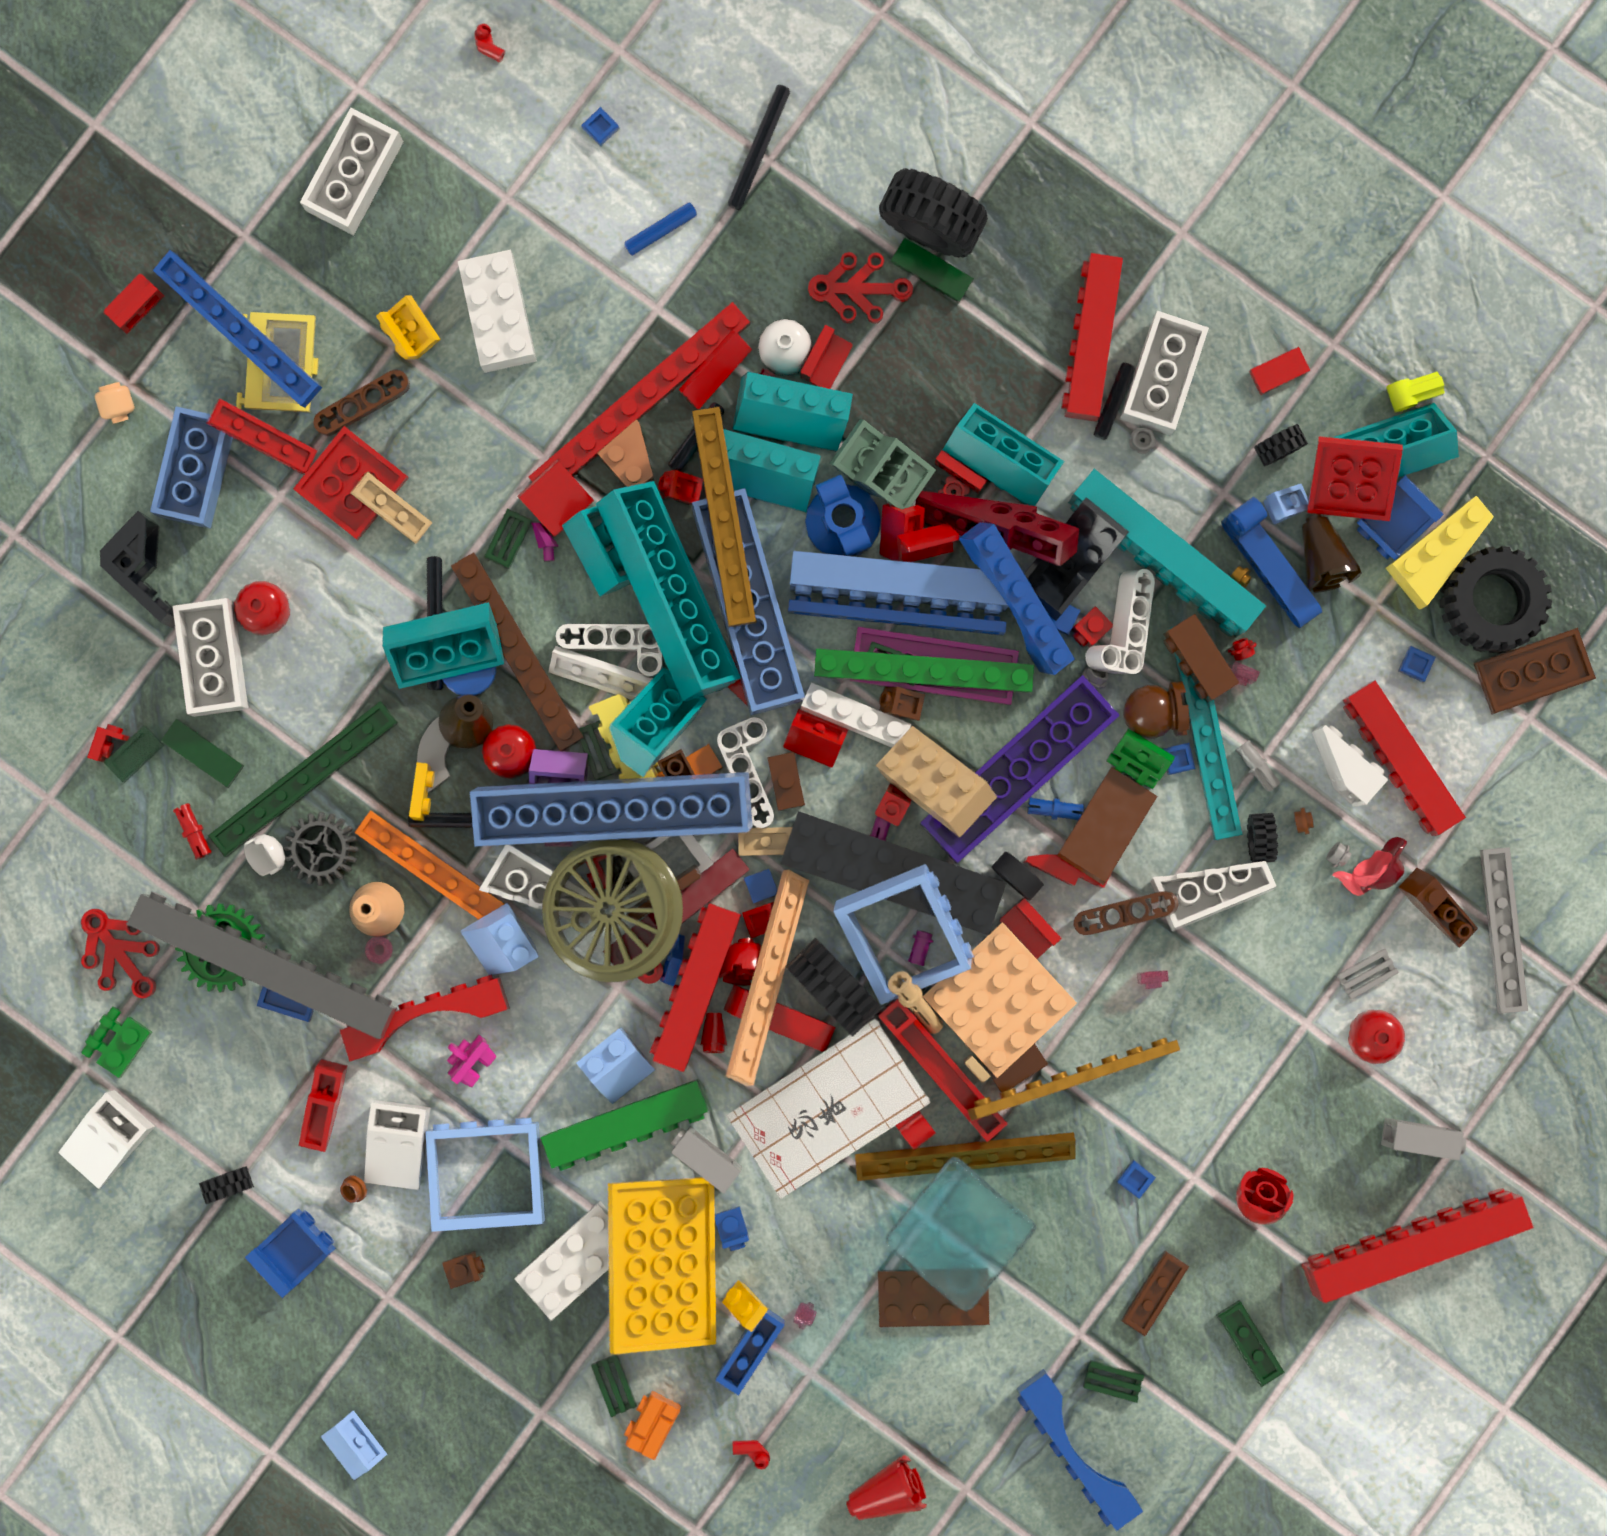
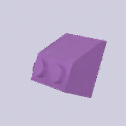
M533 750L529 768V784L587 781L588 753Z

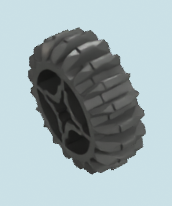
M319 812L318 819L316 820L314 814L310 813L308 814L309 823L303 818L298 819L301 828L291 826L290 830L295 833V836L286 835L285 840L292 842L291 846L283 847L284 851L292 852V855L285 857V861L295 862L289 869L291 872L300 869L297 874L298 879L302 880L308 874L307 884H312L316 878L317 885L323 886L325 877L329 884H334V874L339 880L344 879L341 869L351 872L352 868L347 865V862L357 861V858L350 856L351 851H359L358 847L350 846L351 842L357 841V836L348 837L347 835L353 828L347 826L342 829L345 820L340 818L335 823V814L331 813L326 820L325 813ZM324 826L323 832H320L315 840L303 839L312 829ZM332 830L337 833L341 840L342 851L332 846ZM324 842V847H327V850L332 851L333 854L326 852L320 853L318 856L317 853L319 851H316V848L311 847L310 844L317 846L322 845ZM301 847L310 852V868L302 859ZM327 858L339 859L329 870L318 872L320 865H323Z

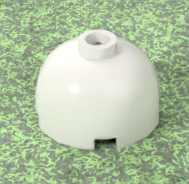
M783 319L774 321L765 328L760 337L758 349L761 361L772 372L790 375L799 372L803 368L812 351V342L810 335L801 324L793 320Z

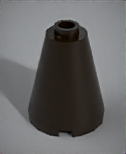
M1315 514L1306 518V522L1302 525L1309 590H1313L1314 593L1326 592L1340 588V583L1346 579L1348 583H1351L1359 578L1362 574L1360 566L1329 518L1321 516V514Z
M462 695L449 700L443 706L439 715V730L444 740L457 748L473 749L482 745L493 729L491 710L482 700L474 695Z

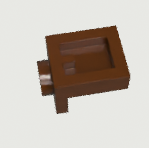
M885 687L880 695L879 711L919 721L925 694L901 687Z
M475 1251L442 1262L451 1289L473 1281H480L483 1278L482 1273L485 1272L482 1257H477Z

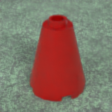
M906 1455L898 1457L849 1494V1500L846 1502L851 1516H856L858 1520L915 1512L926 1508L927 1504L922 1503V1500L926 1498L925 1489L917 1469H910L907 1464L911 1462L910 1458Z

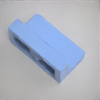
M354 1410L321 1436L354 1480L368 1472L387 1455Z

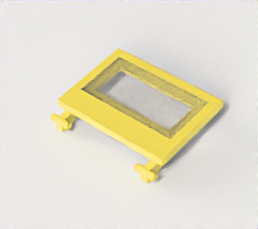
M250 312V319L248 320L309 376L318 375L319 359L313 357L315 315ZM247 357L245 398H242V393H237V408L241 409L242 405H244L245 409L310 412V403L306 408L300 406Z

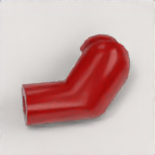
M483 23L479 24L474 32L477 50L500 63L506 51L493 44L490 26Z
M733 1441V1455H748L755 1463L754 1466L757 1469L762 1470L768 1467L770 1461L769 1452L759 1441Z

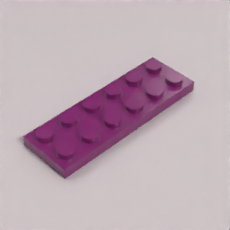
M863 627L857 628L854 647L856 652H868L871 642H875L911 656L1017 663L1019 651ZM875 648V650H874L873 653H881V652H878L877 650H879V649ZM849 680L851 682L884 687H901L911 691L1011 705L1013 691L919 684L912 686L906 683Z

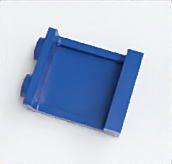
M1404 475L1396 484L1390 521L1359 518L1357 520L1359 525L1357 531L1366 540L1373 538L1379 544L1376 548L1377 551L1385 559L1388 560L1392 557L1396 561L1444 513Z
M300 1209L295 1210L288 1219L245 1257L281 1298L291 1292L336 1249L332 1245L334 1243L332 1237L324 1230L322 1232L319 1231L314 1225L315 1219L306 1210L303 1212Z

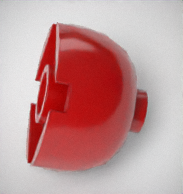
M255 581L245 585L238 592L234 601V613L238 623L245 630L256 635H268L278 632L286 625L290 616L287 594L279 586L268 581Z
M507 724L498 726L488 734L483 742L482 755L484 763L492 773L502 778L513 779L529 771L533 750L537 748L534 739L528 731L520 726Z
M741 938L738 940V943L730 945L719 974V979L723 977V982L732 985H751L749 980H753L762 945L754 943V940L751 938Z
M1367 1010L1360 1013L1351 1022L1348 1043L1352 1052L1360 1060L1371 1064H1384L1395 1059L1401 1053L1405 1043V1031L1401 1022L1391 1013L1383 1010Z
M1258 1168L1257 1171L1245 1173L1237 1187L1236 1201L1240 1212L1251 1222L1260 1225L1273 1224L1281 1220L1293 1204V1190H1289V1187L1286 1185L1288 1181L1275 1170Z

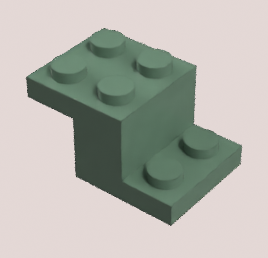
M863 419L857 422L829 463L868 494L880 497L890 505L900 509L911 507L936 471V469L897 438L884 436Z

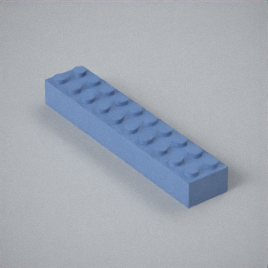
M749 772L477 787L470 791L475 846L749 832L753 827Z

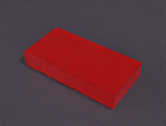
M1297 347L1250 369L1249 373L1260 395H1263L1309 373L1311 370L1300 348Z

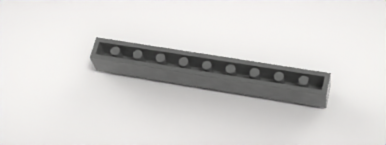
M152 891L150 895L140 894L127 925L377 1039L384 1038L397 1009L391 1005V999L379 994L374 998L366 994V988L355 983L348 986L341 982L342 977L327 971L324 975L315 971L317 966L310 962L301 960L298 963L291 960L292 955L286 951L277 948L273 952L265 948L267 943L254 937H251L249 941L240 937L242 932L233 927L226 926L225 929L215 925L217 920L201 914L200 918L190 914L191 908L179 903L172 906L165 902L167 898Z

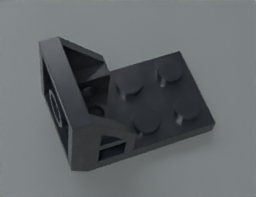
M1087 497L1065 523L1079 528L1077 552L1061 566L1036 558L1024 573L1048 615L1055 621L1058 620L1129 533L1128 530Z
M137 511L100 550V566L159 622L174 628L173 606L160 597L156 598L155 596L158 592L147 582L144 583L157 568L160 526L148 516Z

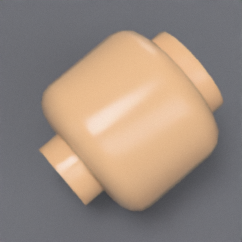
M120 382L98 387L100 392L95 394V401L101 418L111 419L113 424L128 420L127 414L135 409L128 387L121 386Z

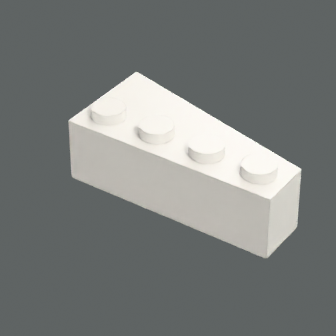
M519 844L505 845L479 890L542 909L544 892L556 867ZM569 877L564 886L565 888L596 901L575 878ZM562 892L559 907H595ZM559 911V915L571 919L574 911ZM587 912L582 913L579 917V922L587 924L591 921V917Z

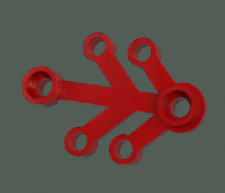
M851 252L844 253L841 257V262L828 275H816L810 280L808 285V292L812 299L818 302L827 301L840 314L841 320L848 324L856 319V310L850 305L846 306L836 294H846L867 315L869 322L877 324L883 319V310L879 306H873L863 295H892L895 300L905 302L911 298L913 293L912 283L905 278H899L894 283H863L874 271H878L883 267L884 258L877 252L869 255L868 262L847 283L835 282L847 270H852L856 267L857 258ZM850 257L854 260V263L846 265L844 259ZM878 258L881 263L874 266L871 264V259ZM818 284H825L827 289L823 292L818 291L816 288ZM901 284L907 287V291L904 293L899 292L897 289ZM847 310L853 313V317L850 319L843 316V313ZM872 311H878L880 313V317L878 319H873L870 316V313Z
M90 909L85 912L81 919V927L87 933L85 954L81 958V964L84 968L94 969L98 967L100 958L96 951L99 938L105 944L102 974L98 979L99 988L104 991L115 988L117 981L113 974L116 959L133 981L131 986L133 994L138 998L151 997L156 991L155 981L151 977L143 976L125 951L143 953L147 957H154L160 951L159 944L153 940L137 942L115 939L109 930L126 931L129 935H139L142 931L132 932L130 926L127 925L128 921L109 919L103 910ZM95 917L100 920V925L97 928L92 925V920ZM150 943L155 947L152 954H149L146 950L147 945ZM89 956H93L95 959L92 966H89L86 962ZM106 977L111 980V985L108 988L103 985V980ZM143 982H147L150 986L147 992L141 989Z

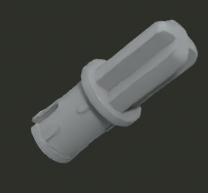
M1250 740L1235 750L1250 770L1248 772H1252L1267 792L1272 791L1280 784L1277 777L1265 763L1267 759H1262Z

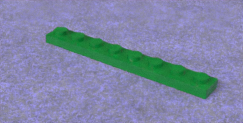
M816 649L814 677L1032 693L1034 665Z

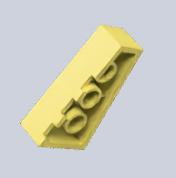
M1475 496L1385 569L1420 610L1428 606L1494 516L1480 499Z
M617 694L590 705L589 709L592 715L597 714L601 720L598 727L601 737L604 738L607 744H611L612 748L609 749V755L616 769L621 770L619 779L658 777L655 767L659 766L657 762L644 777L620 760L609 726L632 701L629 702L626 697Z

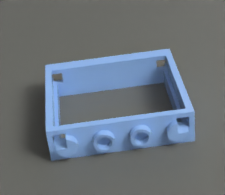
M926 864L835 902L834 913L880 1005L897 999L898 995L893 994L888 989V980L854 911L919 884L957 959L912 976V983L922 989L971 969L972 958H974L969 942L964 943L961 934H963L958 919H953L949 912L951 910L949 900L946 895L941 896L937 888L939 887L938 878L934 876L933 872L929 871Z
M516 1118L515 1123L504 1124V1119L488 1120V1125L477 1126V1121L460 1122V1127L449 1128V1123L433 1124V1129L426 1131L432 1232L543 1224L545 1215L539 1122H532V1118ZM528 1133L532 1211L441 1217L436 1139Z

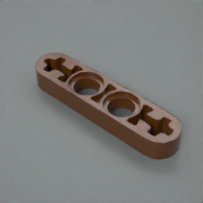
M401 370L387 372L319 411L313 420L315 429L324 436H332L340 432L344 426L347 428L408 392L410 388L409 378ZM394 377H397L399 380L404 379L401 382V388L397 389L395 386L387 389L390 393L388 396H386L384 389L380 386L384 383L386 388L393 384L392 379ZM372 389H377L381 393V398L376 403H369L366 399L367 393ZM347 403L357 405V412L354 416L347 417L343 414V407ZM335 410L344 420L341 423L338 419L331 421L330 429H326L324 426L320 427L323 424L322 419L324 417H327L329 420L336 417L333 413Z
M1162 891L1085 910L1075 916L1074 927L1081 935H1093L1170 916L1178 908V899L1172 892ZM1162 896H1164L1165 900H1170L1171 905L1167 906V911L1163 907L1152 909L1151 904L1162 902ZM1137 902L1142 903L1145 907V914L1141 918L1135 917L1132 913V907ZM1110 909L1117 910L1120 916L1119 921L1114 925L1110 924L1106 919V914ZM1085 916L1087 919L1099 918L1101 922L1091 924L1089 926L1090 930L1082 926V922L1086 919Z

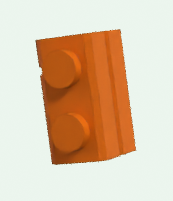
M652 1391L649 1397L644 1395L636 1409L641 1412L637 1421L631 1420L625 1430L624 1436L628 1437L625 1445L655 1460L680 1412L681 1405L655 1391Z

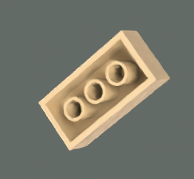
M913 726L876 765L889 783L958 837H961L997 798L985 780Z

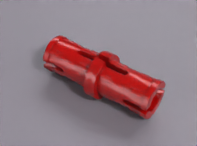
M190 803L181 805L180 808H175L173 812L176 814L183 829L181 833L183 838H187L195 859L198 860L205 857V855H210L212 851L202 833L204 830L203 826L198 824Z

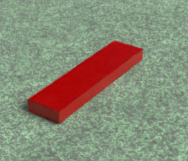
M222 399L217 400L206 424L303 475L308 471L317 453L316 449Z

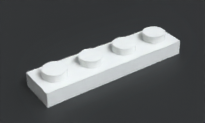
M555 646L552 652L548 671L549 673L616 695L620 694L631 700L653 679V677H648Z
M814 683L810 684L800 710L889 747H893L911 727V724Z

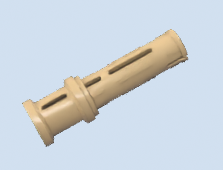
M907 972L895 973L888 981V989L893 994L898 995L899 1002L904 1007H908L913 1011L929 1033H938L943 1027V1021L922 998V990L918 985L912 983V978Z

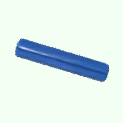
M690 202L681 206L625 241L624 244L627 251L631 255L638 253L696 217V209Z

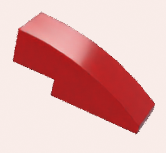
M1057 854L1028 856L1023 861L1071 886H1075L1078 878L1099 888H1105L1108 882L1107 880L1104 885L1100 884L1058 857Z
M323 1059L317 1064L311 1092L307 1098L298 1146L326 1152L341 1099L347 1065Z

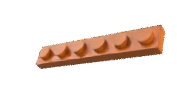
M371 810L355 831V834L477 919H481L505 904L491 893L480 891L481 886Z

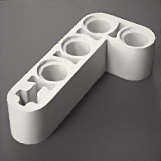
M1147 569L1127 570L1121 574L1118 584L1110 645L1092 646L1087 650L1086 662L1091 669L1112 674H1137L1141 671L1144 664L1155 584L1151 571Z
M565 624L559 627L556 632V641L561 648L570 651L637 652L639 671L641 674L653 678L663 668V655L657 642L653 645H647L643 641L644 635L652 631L649 624ZM568 631H571L573 636L582 637L581 631H584L583 640L585 645H581L582 641L580 639H572L571 644H567L562 638L567 636ZM600 631L604 636L602 642L597 645L591 644L589 642L591 633ZM626 631L631 635L629 643L625 645H620L616 642L618 633ZM650 658L657 660L658 666L655 671L646 672L643 669L645 660Z
M753 717L722 730L718 735L717 742L730 773H736L733 770V763L737 759L747 761L748 769L746 772H749V784H755L759 788V794L751 799V804L757 803L763 798L765 803H761L760 807L763 812H769L770 814L766 817L767 822L762 824L760 820H754V817L757 816L755 806L751 808L753 826L762 829L768 828L773 823L774 814L746 749L762 742L767 736V727L764 721ZM754 723L761 725L763 728L761 736L757 738L750 737L747 733V728ZM727 734H733L738 739L736 746L730 749L722 744V739Z

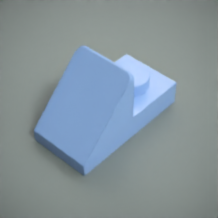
M1298 484L1273 492L1266 496L1267 499L1263 502L1272 523L1278 524L1307 511L1309 499L1302 484Z

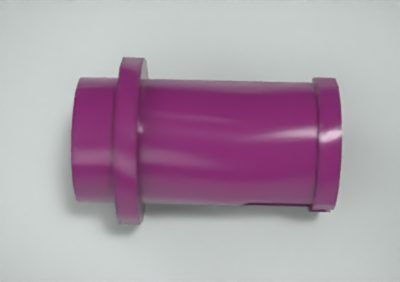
M876 816L869 836L886 841L891 823Z
M917 930L916 935L913 934L912 937L915 939L908 962L925 966L930 943L934 942L932 940L933 934Z

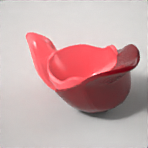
M1400 837L1391 838L1381 850L1375 851L1372 857L1360 862L1352 874L1337 871L1333 873V876L1338 878L1348 891L1357 896H1361L1371 889L1383 890L1390 888L1404 874V865L1399 857L1407 841Z

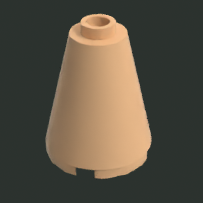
M382 882L368 883L360 887L353 895L349 908L350 917L355 927L362 933L375 937L385 936L393 932L403 919L404 901L400 893L392 886Z

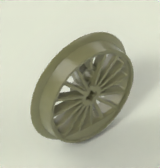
M627 839L595 840L569 853L553 871L547 883L542 904L545 933L558 957L580 975L602 982L631 980L655 968L668 955L675 944L683 916L681 891L672 870L654 851L640 843ZM607 855L606 893L593 858ZM613 855L625 856L627 858L612 893ZM586 862L589 865L599 895L576 871ZM633 862L640 875L619 895ZM573 875L596 901L565 888L564 886L569 877ZM643 881L647 892L622 902ZM562 892L595 907H559ZM648 896L652 904V908H625L626 905ZM608 904L615 906L612 915L605 913V910L608 909ZM559 911H574L571 916V923L561 926ZM584 912H587L591 917V923L586 928H583L579 923V917ZM625 912L654 913L658 929L625 915ZM621 919L655 933L656 936L651 944L647 947ZM618 925L643 951L632 960L629 957ZM611 926L624 958L623 964L613 966L610 964ZM573 927L581 933L569 943L563 931ZM605 927L604 965L590 960ZM596 930L585 957H583L574 947L590 932Z

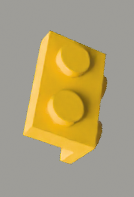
M411 295L402 298L388 312H380L376 315L382 331L391 338L395 344L396 352L405 360L419 359L441 340Z

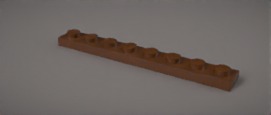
M473 552L451 565L474 606L489 602L497 624L503 655L559 750L564 751L584 738L476 554Z

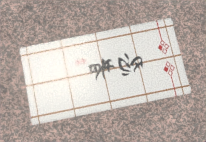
M873 1019L864 1025L853 1037L851 1035L847 1036L726 1116L777 1192V1195L782 1199L931 1102L879 1025V1022Z

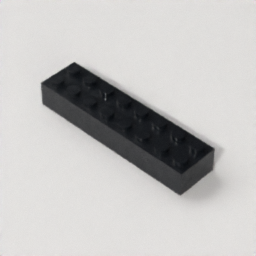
M800 811L797 812L780 862L782 865L858 891L926 864L929 871L933 872L934 876L938 878L939 887L937 888L941 896L946 895L951 906L949 912L952 918H957L961 926L986 935L990 933L1006 886V882ZM920 884L884 899L936 917Z

